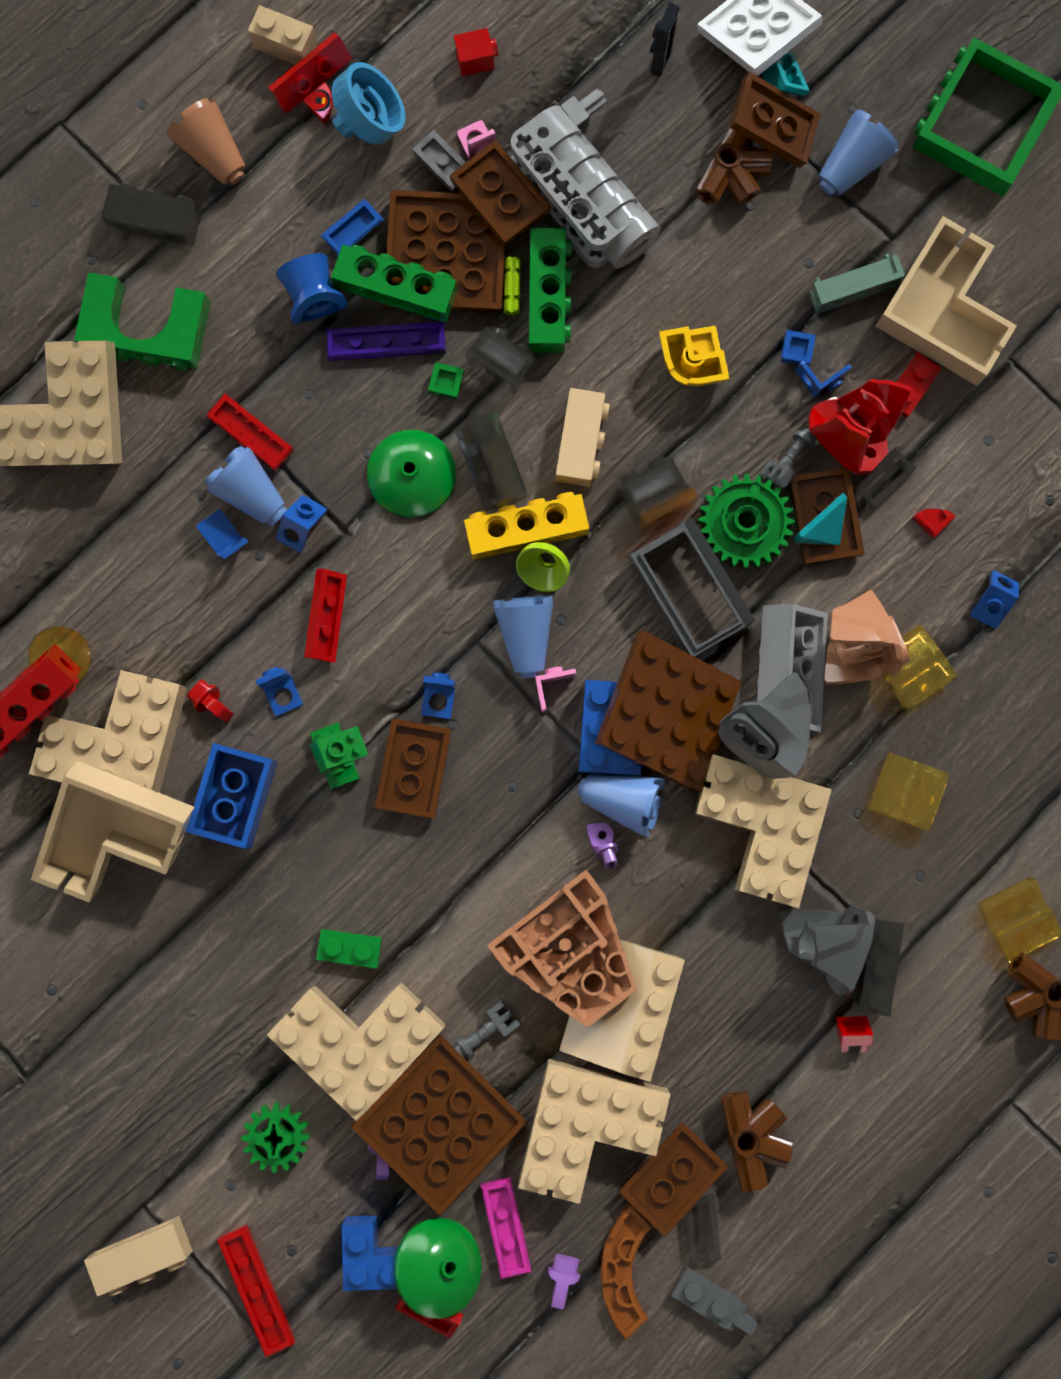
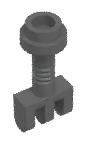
M803 427L801 430L795 431L792 436L795 442L779 463L769 460L761 470L759 475H761L762 481L772 480L771 484H777L780 487L788 485L795 476V472L791 467L793 462L804 449L812 450L815 446L816 437L809 429Z
M503 999L486 1011L491 1020L481 1029L473 1033L466 1040L461 1036L456 1039L457 1043L453 1047L464 1059L468 1057L472 1059L475 1056L472 1050L497 1030L500 1031L503 1037H506L521 1024L516 1019L508 1026L506 1025L505 1021L514 1014L511 1009L504 1012L501 1016L497 1013L506 1005Z

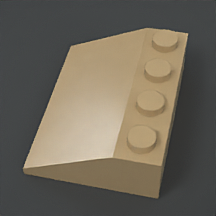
M620 939L637 990L588 1028L569 1016L559 1051L650 1082L685 960L678 956Z

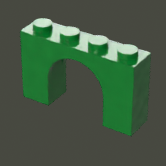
M88 272L74 338L75 342L110 341L115 343L116 360L128 362L132 358L141 360V363L149 366H158L161 363L170 365V368L178 371H187L188 368L197 370L211 304L205 292L176 287L170 317L164 329L148 339H132L123 335L119 328V314L125 287L118 277Z

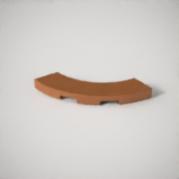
M631 1203L622 1210L612 1225L605 1241L601 1260V1284L605 1304L614 1325L625 1340L649 1319L634 1291L632 1267L641 1241L653 1228L650 1222Z

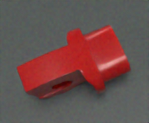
M203 679L199 680L187 694V698L194 703L193 708L198 712L210 710L225 723L234 715L232 711L218 700L220 697L219 688L216 685H209Z

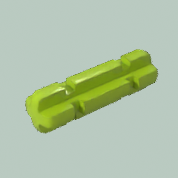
M507 257L505 259L504 313L506 315H518L520 313L521 260L518 257Z

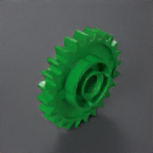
M746 473L743 480L740 481L737 475L734 474L731 483L722 479L720 482L722 489L713 486L711 488L713 496L705 495L703 500L708 506H700L699 512L705 516L698 518L697 523L705 526L701 529V532L704 536L708 537L706 540L709 545L713 546L712 550L715 555L717 553L721 555V564L726 559H729L731 568H734L737 562H740L742 569L746 570L750 562L755 569H758L760 560L768 565L771 562L770 554L778 558L781 554L778 547L786 548L788 546V542L784 538H789L793 535V532L787 529V527L795 523V520L787 518L793 511V508L784 507L789 498H780L778 496L782 489L781 487L774 490L770 488L772 480L762 484L761 475H758L754 481H751L749 474ZM743 515L750 517L753 526L751 528L742 527L739 524L738 517Z

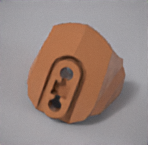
M867 590L854 600L833 609L830 640L832 642L827 647L824 683L826 685L872 680L885 674L898 675L900 666L909 663V653L895 620L891 615L888 616L873 590Z

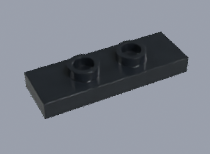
M669 2L662 19L657 21L652 34L654 40L650 53L653 54L650 73L659 77L663 74L672 54L680 11L679 6Z

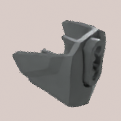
M793 672L780 682L761 702H744L723 717L720 722L718 734L723 743L748 765L767 778H789L796 776L801 770L808 754L812 708L809 704L808 691L799 675Z
M851 905L843 913L826 910L780 911V924L787 951L824 974L830 988L837 996L847 997L855 988L871 946L875 926L874 915L854 905Z

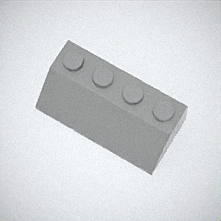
M796 604L763 606L761 618L762 629L761 646L759 649L760 663L757 679V702H761L780 682L793 672H796L808 691L809 704L812 708L810 731L821 732L828 613Z

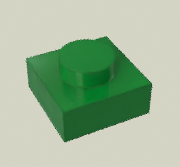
M435 362L428 388L429 394L457 400L465 373L464 369Z

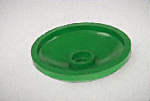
M403 430L389 435L376 446L368 462L367 481L373 497L385 510L400 517L417 518L433 513L448 500L455 485L456 469L449 449L440 439L424 431ZM409 464L415 466V470L412 473L404 471L405 467Z
M431 1218L416 1224L403 1237L395 1255L394 1279L398 1293L412 1311L423 1317L441 1319L457 1314L470 1303L481 1279L482 1260L477 1242L462 1224L451 1219ZM447 1263L451 1265V1270L448 1274L445 1271Z

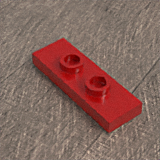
M334 32L271 84L268 89L281 110L287 114L324 81L326 82L350 62L352 58L340 36Z
M224 394L206 415L210 421L244 448L249 447L254 455L275 473L295 451L292 446L227 394Z

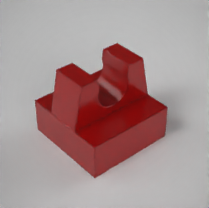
M867 1016L836 1017V1030L842 1053H848L849 1046H859L860 1052H867L868 1046L873 1045V1032Z

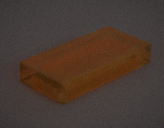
M689 488L642 512L638 520L641 528L645 530L695 504L698 495L694 488Z

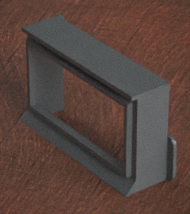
M693 517L688 521L678 523L664 531L658 539L630 553L629 562L684 652L702 661L717 652L719 643L747 628L755 621ZM683 534L687 536L738 621L698 646L644 558L646 555Z

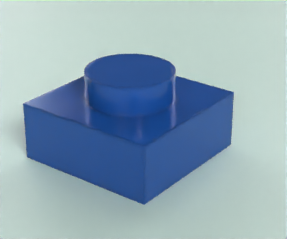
M786 330L780 362L799 365V363L804 361L809 367L816 335Z

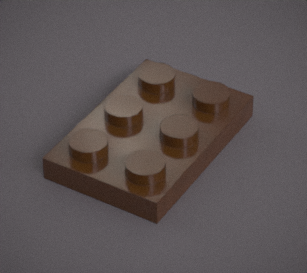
M748 72L742 79L729 128L801 168L808 162L820 113L753 73Z
M496 140L449 175L453 185L504 246H507L551 212V205Z
M840 468L795 475L789 482L798 533L842 493L847 496L840 545L800 543L803 564L811 565L865 555L850 470Z
M392 718L375 808L435 819L452 729Z
M681 1121L658 1147L656 1156L651 1155L623 1185L619 1193L666 1237L728 1168V1165Z

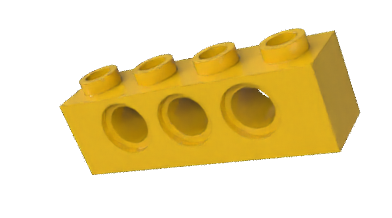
M566 492L557 495L556 500L545 502L544 498L531 500L527 503L528 506L516 508V505H508L499 508L497 513L487 515L486 511L469 515L470 519L464 520L472 559L476 560L521 550L531 543H553L588 535L590 528L582 494L574 495V492ZM551 512H559L564 519L559 524H552L547 520V516ZM529 518L535 525L531 530L524 531L518 527V522L521 519ZM493 525H501L505 528V533L501 537H493L489 534V529Z

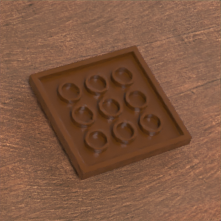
M390 190L387 254L394 257L397 262L407 265L409 262H413L423 266L426 271L432 273L442 271L450 274L456 280L458 290L451 311L502 313L505 246L461 193ZM394 277L388 283L396 286L401 284L403 279ZM421 286L416 292L425 295L431 291V288ZM384 304V307H386V308H396V307H393V306Z
M643 630L637 631L594 744L696 793L702 792L711 756L716 754L721 741L718 734L721 719L731 712L742 681Z
M438 1034L400 1077L350 1126L437 1214L441 1215L519 1132L527 1121Z

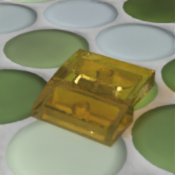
M921 624L902 636L909 653V663L900 666L898 675H882L889 683L891 692L907 711L957 678L952 666Z
M888 752L868 809L899 820L901 823L930 832L950 775L922 763Z
M1031 876L977 903L990 932L1009 963L1021 953L1027 954L1061 937V929L1053 909L1046 905L1036 879Z

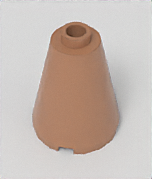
M204 98L192 104L180 114L183 119L178 125L174 121L169 125L167 136L223 185L230 183L232 186L243 179L245 176L243 171L246 166L221 111L213 98L210 101Z

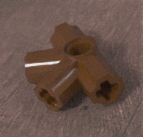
M730 128L695 190V194L703 203L717 205L727 188L738 206L747 204L761 191L752 176L768 177L771 173L772 152L766 148H749L752 140ZM721 159H725L731 164H726Z
M1021 953L1010 962L1006 974L1024 988L1004 996L1006 1009L1016 1023L1034 1016L1033 1036L1046 1040H1061V980L1025 953ZM1056 985L1055 994L1052 997H1048L1049 989Z
M747 1091L727 1093L720 1096L728 1131L727 1143L732 1149L740 1190L742 1192L761 1190L768 1186L763 1162L786 1169L791 1160L793 1142L772 1135L787 1118L769 1098H766L752 1112ZM748 1133L750 1136L749 1145L740 1149L738 1139L742 1134Z

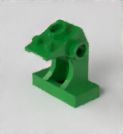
M337 722L310 733L313 743L310 744L320 773L326 775L331 790L360 779L354 761L369 754L358 726L342 731L340 723Z

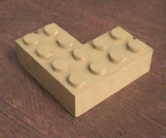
M943 216L875 327L978 386L990 372L1000 355V351L1005 347L1017 325L965 296L993 250L994 245L971 233L961 248L956 247L955 245L966 229Z
M110 341L45 342L49 404L0 405V466L122 463L115 343Z
M121 670L105 729L47 715L44 718L38 739L39 742L44 743L43 748L36 747L29 774L62 782L64 775L79 761L160 793L188 688L180 684L156 678L152 679Z
M713 754L705 778V784L711 783L710 788L703 787L702 792H699L693 815L751 831L734 890L765 899L767 897V900L799 908L832 789L792 777L767 778L748 764Z
M77 761L64 775L31 880L58 890L70 874V871L75 874L65 886L63 893L90 902L102 885L112 854L166 875L178 855L184 838L183 834L187 830L194 807Z
M402 982L360 1027L320 989L313 986L267 1036L351 1117L357 1120L400 1077L444 1029L446 1024L427 1006L419 1013L415 1008L420 1004L421 1000Z
M548 1058L519 1177V1189L546 1195L547 1189L552 1190V1197L580 1204L595 1141L656 1156L663 1129L659 1121L664 1122L670 1098L669 1090L649 1083Z

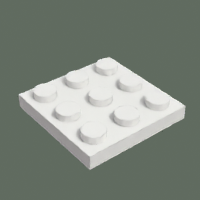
M727 0L698 23V30L700 34L748 72L758 76L822 25V15L802 0Z

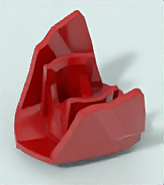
M871 379L859 388L841 397L827 399L815 405L808 417L809 430L845 468L856 474H870L888 454L887 438L903 412L911 389L909 386L894 381Z

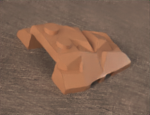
M587 870L487 945L505 971L519 978L530 986L532 990L546 997L555 1006L587 1028L637 990L606 896Z

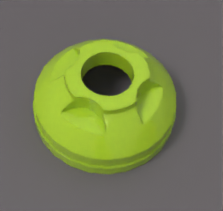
M536 542L527 545L519 553L516 559V570L522 581L529 587L541 592H554L561 589L567 582L570 564L564 553L554 545ZM541 553L551 554L556 562H545L541 558Z

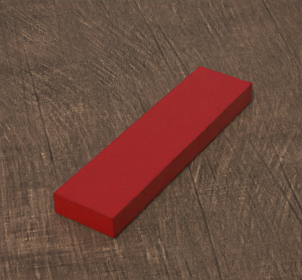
M246 1224L218 1237L217 1242L265 1357L294 1345L296 1342L248 1225Z

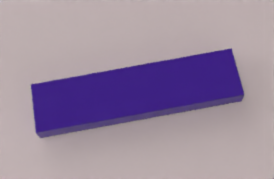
M444 322L326 329L329 361L446 353Z

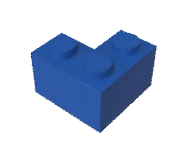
M377 1215L349 1216L345 1218L342 1224L343 1291L397 1289L394 1279V1260L398 1247H378Z

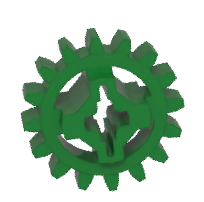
M276 1101L272 1110H270L267 1104H264L261 1107L262 1114L254 1111L250 1115L254 1122L247 1121L243 1126L249 1131V1133L241 1136V1140L248 1141L249 1143L243 1149V1152H252L253 1156L249 1162L252 1164L259 1160L261 1162L260 1170L262 1171L267 1165H271L273 1173L278 1171L280 1165L287 1171L291 1167L290 1160L298 1164L301 1160L298 1152L306 1153L308 1150V1146L303 1144V1141L309 1140L311 1134L304 1133L303 1129L309 1123L308 1121L300 1122L298 1120L302 1114L301 1111L295 1114L291 1113V1104L281 1109L280 1102ZM270 1117L268 1128L257 1130L259 1124ZM284 1119L290 1122L294 1129H290L284 1122ZM274 1130L277 1131V1136L282 1137L278 1144L275 1143V1138L270 1137ZM295 1144L289 1154L282 1156L286 1145ZM258 1145H261L268 1152V1155L265 1154L259 1148Z

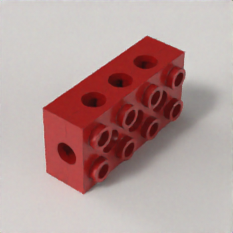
M55 643L0 692V758L9 750L7 747L13 742V739L18 742L31 730L30 726L35 722L36 718L42 721L54 709L52 706L58 701L59 697L65 700L77 688L75 685L80 681L77 677L81 668Z

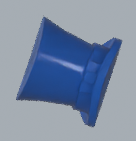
M314 253L295 258L283 264L276 271L277 279L286 289L294 303V308L290 315L292 324H300L345 309L348 305L345 296L332 287L328 256L325 254Z

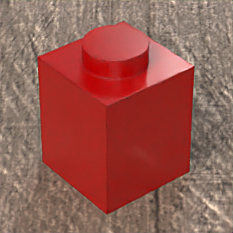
M488 28L453 35L461 77L495 69L494 57H498L499 52L496 39H490Z

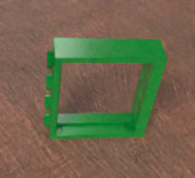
M973 37L968 48L962 45L953 62L958 64L955 71L948 70L941 82L940 87L944 88L941 96L935 94L926 109V111L930 112L928 119L924 120L921 118L913 134L917 135V138L912 148L1004 197L1015 181L1061 98V83ZM970 61L1044 100L1005 171L931 132Z

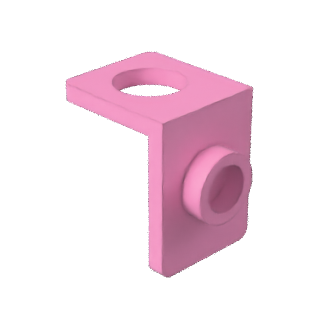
M482 120L457 131V136L469 160L496 140L495 131L493 129L488 131ZM471 132L481 133V135L467 141V137Z
M562 666L544 670L545 675L535 676L542 713L546 712V705L541 683L576 676V669L563 671Z

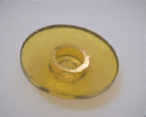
M62 626L47 628L40 632L30 645L28 652L29 664L31 665L55 643L60 649L65 650L67 655L81 668L77 677L80 680L87 673L91 663V650L86 639L77 631Z

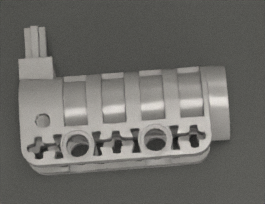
M596 89L580 102L573 96L561 106L555 105L545 109L515 131L511 137V153L513 154L511 159L518 167L519 164L522 166L520 170L533 185L535 183L538 184V187L543 192L541 195L551 205V212L546 216L556 228H566V239L572 240V247L589 267L600 268L610 261L616 269H619L644 253L659 236L661 227L582 134L583 131L589 128L590 116L607 104L604 93ZM519 141H522L525 145L519 149ZM571 227L576 230L575 232L579 237H575L570 233ZM591 250L602 251L601 257L599 258L597 255L591 257Z

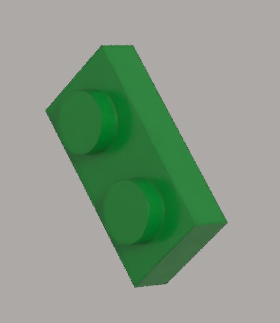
M321 929L316 960L378 968L383 937Z

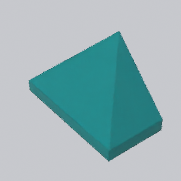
M788 51L763 71V80L788 95L807 96L810 91L792 51Z
M842 493L795 536L794 540L802 544L840 545L847 496Z

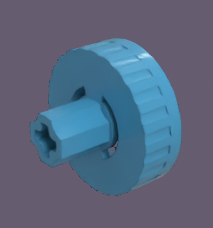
M356 62L334 80L331 90L337 113L332 121L335 129L343 137L351 138L355 134L367 143L381 145L403 128L405 124V109L402 100L392 83L378 69L363 62Z

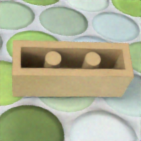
M570 388L555 482L590 487L592 478L598 479L600 461H595L596 449H603L605 432H599L601 421L607 422L610 404L604 403L605 393Z
M180 1216L92 1252L84 1262L97 1297L107 1292L111 1297L128 1288L126 1284L138 1280V1283L142 1284L155 1278L157 1271L167 1268L168 1272L184 1266L186 1264L185 1260L193 1250Z

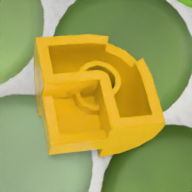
M716 325L689 330L688 326L659 331L665 366L673 379L684 386L695 387L727 382L729 380L724 350L720 348Z

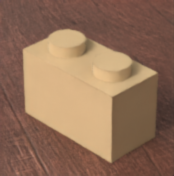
M259 5L248 29L254 49L294 65L318 45L313 26Z

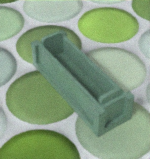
M885 254L881 261L820 281L819 277L816 278L813 283V290L809 291V296L816 314L898 287L904 279L905 273L897 254L889 257V254Z

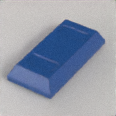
M364 198L320 236L339 255L342 244L350 247L356 245L381 224L384 219Z

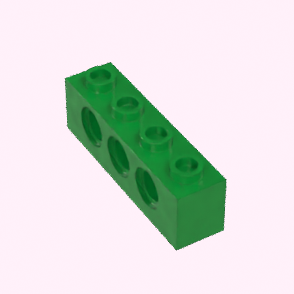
M530 228L529 352L564 353L565 343L571 342V325H565V314H571V296H565V286H571V268L566 267V257H571L572 240L566 239V228ZM553 258L558 263L555 266H547L543 261ZM552 286L558 292L554 295H547L543 292V289ZM546 315H554L558 320L553 324H548L542 319Z
M342 244L331 275L334 288L444 323H447L458 291L456 280L448 273L442 271L432 273L426 271L423 266L417 263L409 262L407 265L397 262L394 257L388 254L381 253L378 256L369 253L366 248L359 245H352L350 247ZM366 268L375 270L371 276L364 277L360 275ZM394 277L403 279L402 283L396 286L390 285L388 282ZM421 286L431 288V291L425 295L416 292Z

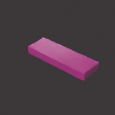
M511 1176L481 1183L501 1279L531 1273V1265Z

